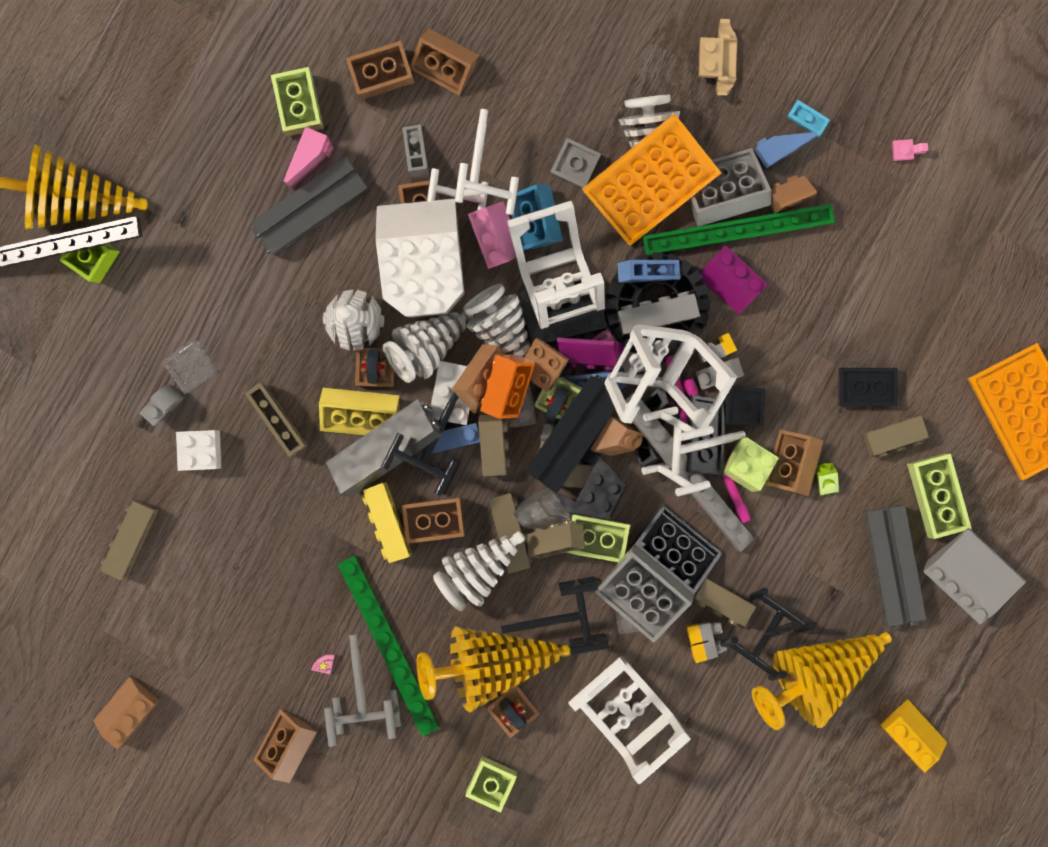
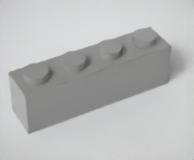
M688 291L677 294L678 297L670 299V296L659 298V302L651 303V300L641 302L639 307L633 308L632 305L621 307V311H618L617 315L622 336L630 334L636 325L662 327L699 318L700 314L695 294H689Z

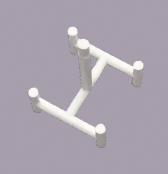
M480 109L470 181L466 180L468 164L460 163L456 189L437 185L439 170L432 169L427 201H434L436 193L455 197V202L463 203V199L478 203V210L486 207L487 194L508 199L506 214L514 215L518 177H511L509 191L491 187L488 182L478 183L487 126V109Z
M677 407L645 413L643 415L645 421L661 418L674 426L672 471L665 462L642 467L641 471L643 475L660 472L681 485V488L675 490L677 496L711 487L709 481L692 484L680 476L681 454L733 442L746 437L744 431H739L681 445V441L713 434V427L708 426L695 429L672 416L678 414Z

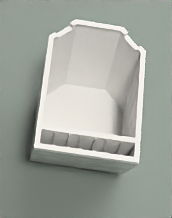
M455 199L377 206L376 247L383 299L408 318L448 315L465 295Z

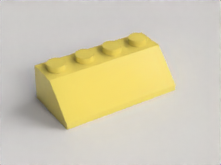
M323 388L319 401L320 431L366 435L399 412V395Z
M387 482L363 490L362 499L365 506L368 505L371 511L368 513L369 519L372 524L375 523L376 525L375 535L378 542H382L383 549H381L384 559H388V562L391 563L410 557L412 551L409 544H406L405 532Z

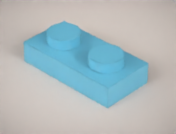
M799 100L796 101L786 117L807 131L816 132L818 138L830 121V119Z

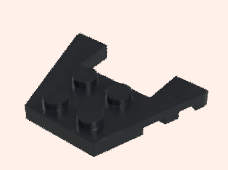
M590 445L581 460L594 467L577 501L575 502L558 493L550 509L611 519L628 484L597 452L590 450L592 447Z

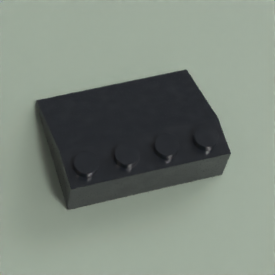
M581 280L575 281L574 285L582 283ZM527 291L518 292L531 344H533L535 338H540L549 344L557 342V338L569 339L607 329L603 309L599 311L593 310L549 324V327L541 329ZM590 295L581 296L580 301L576 304L564 303L557 310L552 309L550 306L547 307L548 318L592 305Z
M664 504L626 551L627 553L636 544L693 594L697 592L723 553Z

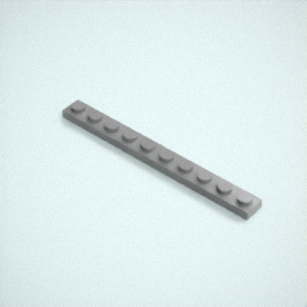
M634 393L625 399L626 403L630 402ZM640 399L638 402L640 409L632 422L672 470L673 438L657 419L644 420L643 415L651 411ZM685 453L681 454L680 476L692 484L707 481L702 474L687 472V455ZM712 486L708 489L691 493L737 551L741 552L754 540Z

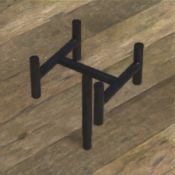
M454 391L438 420L441 426L439 428L441 433L459 398ZM397 432L381 467L388 470L393 458L397 457L441 479L434 493L439 496L445 495L460 462L451 459L445 471L427 462L439 438L424 448L420 458L408 455L398 450L404 435Z
M594 577L558 583L561 596L576 594L579 612L501 626L503 634L580 620L583 637L569 639L571 654L578 655L609 649L604 633L590 634L583 592L599 590Z
M761 588L750 593L749 598L751 600L760 599L776 610L777 613L754 651L751 653L738 644L739 639L736 636L721 640L720 645L723 648L729 646L768 673V679L774 681L786 678L788 674L785 670L777 671L759 658L770 638L790 633L794 630H797L798 633L815 629L817 625L814 621L806 623L767 595V588ZM783 616L792 622L778 626Z

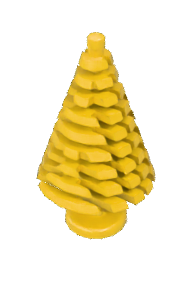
M36 144L32 151L28 181L0 177V189L27 192L25 205L26 230L33 229L37 212L38 194H40L38 228L45 227L50 196H52L51 226L58 225L62 197L65 198L64 224L71 221L74 199L77 200L76 221L83 220L86 201L90 202L89 219L96 216L97 202L102 203L101 217L108 215L109 204L114 205V215L120 214L121 206H126V213L132 212V208L146 210L148 206L147 199L134 198V193L128 191V197H123V188L118 185L116 195H111V182L105 180L104 193H99L100 176L96 174L93 175L91 191H88V170L84 168L81 170L79 189H75L77 165L72 162L69 165L67 185L63 187L65 159L60 156L57 160L54 185H52L54 155L48 150L45 154L40 183L42 147Z
M455 626L452 630L451 638L456 637V643L450 644V654L458 653L459 658L451 660L450 666L434 668L430 656L425 652L419 653L417 655L419 686L424 699L431 700L436 694V680L454 677L455 683L463 682L464 687L457 688L459 698L466 697L467 703L462 705L465 710L471 713L489 700L497 698L498 691H500V694H504L508 689L514 688L520 682L523 683L530 678L528 669H530V674L533 677L539 673V667L543 671L550 666V663L554 665L559 662L561 656H569L570 647L568 645L558 647L553 642H548L546 645V642L537 640L536 644H534L533 639H523L516 636L512 638L504 634L500 636V634L490 632V636H487V631H476Z
M884 632L879 637L876 634H871L866 637H857L856 639L848 638L846 641L837 640L836 642L814 644L808 647L803 646L798 649L792 648L777 651V653H774L773 664L774 669L777 671L785 670L788 674L786 678L778 679L785 691L774 696L763 686L754 687L752 689V698L759 714L771 728L780 730L785 724V716L781 707L790 702L795 710H799L800 716L805 721L808 720V723L812 726L816 725L817 728H822L842 705L843 700L847 698L850 691L856 687L858 681L864 677L871 664L875 663L878 655L882 654L885 649L884 645L892 641L890 634Z

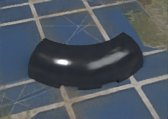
M657 388L644 402L651 412L677 407L670 395L661 388ZM658 418L657 420L664 426L665 420ZM643 437L641 445L635 450L640 467L664 461L648 440Z

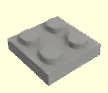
M566 138L550 174L583 188L587 185L601 154Z

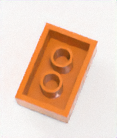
M497 355L492 364V373L487 381V389L481 401L480 411L498 419L519 418L535 362L518 355Z

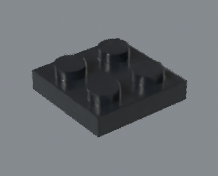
M732 386L725 397V425L763 427L766 388Z

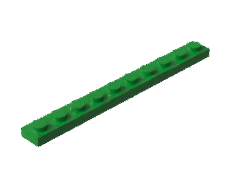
M832 204L646 235L642 238L645 254L649 255L653 252L666 253L834 224L835 220Z
M356 555L338 563L337 565L421 736L438 729L440 726L427 700L422 695L415 675Z

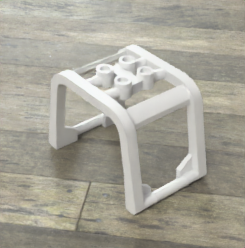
M572 201L507 221L519 271L541 329L549 327V324L580 314L605 309L604 280L601 273L591 275L581 250ZM555 214L556 220L566 221L572 248L526 262L520 237L530 229L529 222ZM574 261L577 262L580 272L575 274L564 273L561 277L549 278L544 280L543 284L533 286L530 275ZM581 280L582 283L574 285L575 281ZM590 295L592 305L548 318L547 307L550 306L552 309L557 310L564 303L576 304L580 301L581 296Z
M636 325L630 333V339L613 371L608 374L605 386L620 420L624 423H632L640 409L638 402L647 386H652L667 391L698 429L709 426L737 379V375L702 339L688 331L650 325ZM655 338H663V340H658L653 344ZM671 340L682 341L663 377H657L661 371L660 363L669 352L668 345ZM634 344L637 354H633L629 358V362L632 365L629 372H618ZM695 348L717 372L715 386L720 392L709 410L706 408L698 410L675 385ZM645 367L644 375L636 374L638 370ZM617 383L638 385L629 403H626Z
M619 657L568 702L574 711L581 708L624 758L632 777L639 785L691 740L673 713L623 657ZM625 671L634 682L628 688H622L619 691V695L613 700L607 701L605 708L596 714L588 705V702L619 674ZM640 688L647 697L641 702H635L632 705V709H630L626 701H629L632 698V694ZM653 702L662 715L625 747L615 734L621 729L628 728L630 722L637 716L643 715L645 708ZM619 708L620 712L625 715H620L617 723L609 728L603 722V719L609 714L616 713ZM670 723L675 731L668 741L670 747L650 765L647 761L638 765L632 755Z

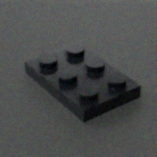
M838 368V406H898V368Z

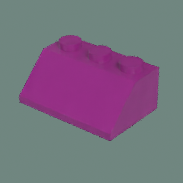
M726 245L700 272L703 277V283L707 284L738 315L768 285Z
M557 338L559 352L569 359L567 367L579 368L580 364L586 365V369H597V366H604V370L613 371L624 350V344L614 341Z

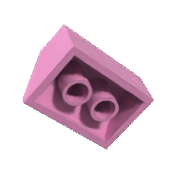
M504 201L468 214L488 269L516 258L507 222L510 220V217L506 214Z

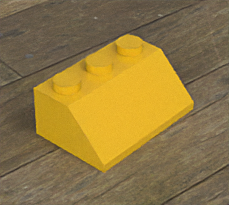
M908 699L880 724L885 732L924 773L940 759L948 743Z

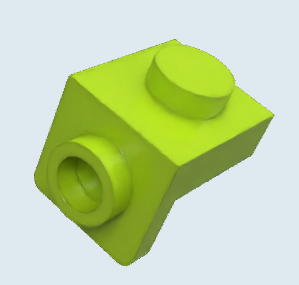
M833 463L817 465L815 473L817 475L819 494L839 492L838 472Z

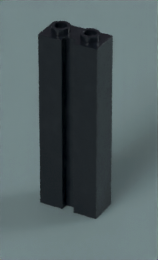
M598 374L595 377L593 375L589 377L525 470L527 474L543 483L556 494L616 409L605 386L604 378Z

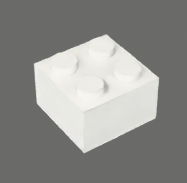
M220 430L176 432L178 471L221 469Z

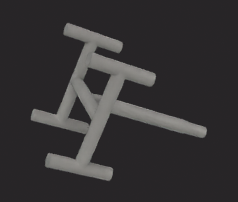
M357 634L349 635L359 714L342 716L340 697L332 698L334 715L332 707L324 708L329 747L336 746L335 726L336 734L339 735L344 734L343 724L386 719L388 739L396 738L395 727L401 726L397 689L389 690L390 699L383 701L384 711L367 713Z

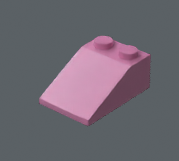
M305 127L284 178V182L289 188L295 189L320 167L327 157L331 156L333 147L327 135Z

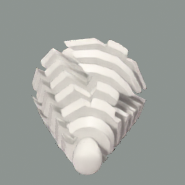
M670 94L625 100V107H641L643 115L630 116L618 120L621 125L645 124L643 127L624 130L626 136H647L660 126L655 125V122L666 121L674 113L679 118L680 111L655 113V105L669 103ZM642 139L629 141V144L633 148Z
M500 283L483 290L465 304L463 310L467 315L476 314L466 326L471 332L475 331V335L479 339L485 340L486 345L498 346L505 355H518L525 358L531 344L529 340L525 341L528 334L524 328V317L521 319L522 309L518 305L520 301L515 293L513 296L510 294L504 296L503 299L500 298L505 292L503 285Z
M353 289L343 291L338 302L337 294L323 314V324H326V332L334 344L335 334H337L340 348L350 350L351 343L354 351L364 349V342L369 341L370 346L380 335V327H384V316L381 315V308L373 296L370 303L366 302L367 292L357 290L353 296Z
M465 311L460 315L457 312H453L449 316L445 314L440 315L438 319L433 317L428 321H416L413 325L412 323L406 324L403 329L402 326L398 327L392 332L395 342L388 341L383 344L385 357L393 370L405 382L413 381L415 373L419 377L423 376L424 379H427L433 374V370L439 366L440 358L442 361L447 351L452 348L453 341L456 342L459 339L460 332L462 333L466 329V322L470 321L474 315H467Z
M520 531L513 534L510 539L507 536L500 537L503 543L501 545L495 539L489 541L490 548L493 551L482 543L477 545L479 553L474 548H469L465 550L466 555L462 552L454 553V558L450 556L442 558L447 573L453 579L451 580L445 573L440 571L435 573L433 578L441 593L454 608L460 612L466 609L467 603L463 594L471 603L476 606H482L484 603L483 596L488 597L491 592L490 586L494 587L498 582L495 574L502 576L504 573V568L500 561L505 566H508L511 560L507 553L510 552V554L515 556L517 553L516 546L525 540L524 535Z

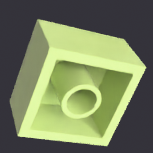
M749 438L739 439L724 465V474L751 492L761 491L779 458Z
M482 756L465 796L501 812L517 778V771Z

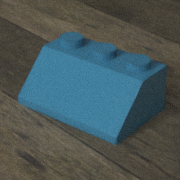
M536 184L518 191L512 219L555 206L550 185ZM555 214L529 222L530 229L520 237L523 251L563 241L559 221L556 220Z

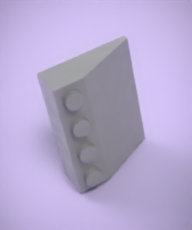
M753 148L713 159L712 162L721 174L688 200L699 227L771 205L772 191Z
M969 527L929 558L925 563L923 571L979 624H982L994 615L1026 582Z
M636 544L621 558L598 586L599 590H595V593L653 643L692 604L694 594Z

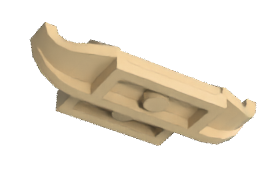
M720 19L718 38L700 37L698 77L716 78V94L718 96H727L736 81L738 40L731 28L730 19Z

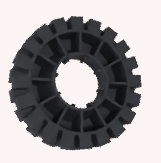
M653 252L649 255L643 254L634 259L679 260V280L619 283L617 271L606 293L605 317L609 324L608 327L619 343L624 344L626 347L630 334L622 336L617 315L618 311H621V307L632 305L633 308L637 307V304L640 303L637 299L641 291H647V287L659 285V288L662 286L672 291L671 295H675L676 298L678 297L677 294L689 291V294H695L700 317L662 327L688 331L698 337L702 334L709 318V290L707 284H704L702 281V275L698 270L695 271L691 267V263L678 259L679 256L670 253L665 255L663 252ZM655 338L653 344L658 340H663V338ZM671 340L668 345L669 352L664 357L676 354L682 341ZM633 344L629 351L637 354V350Z

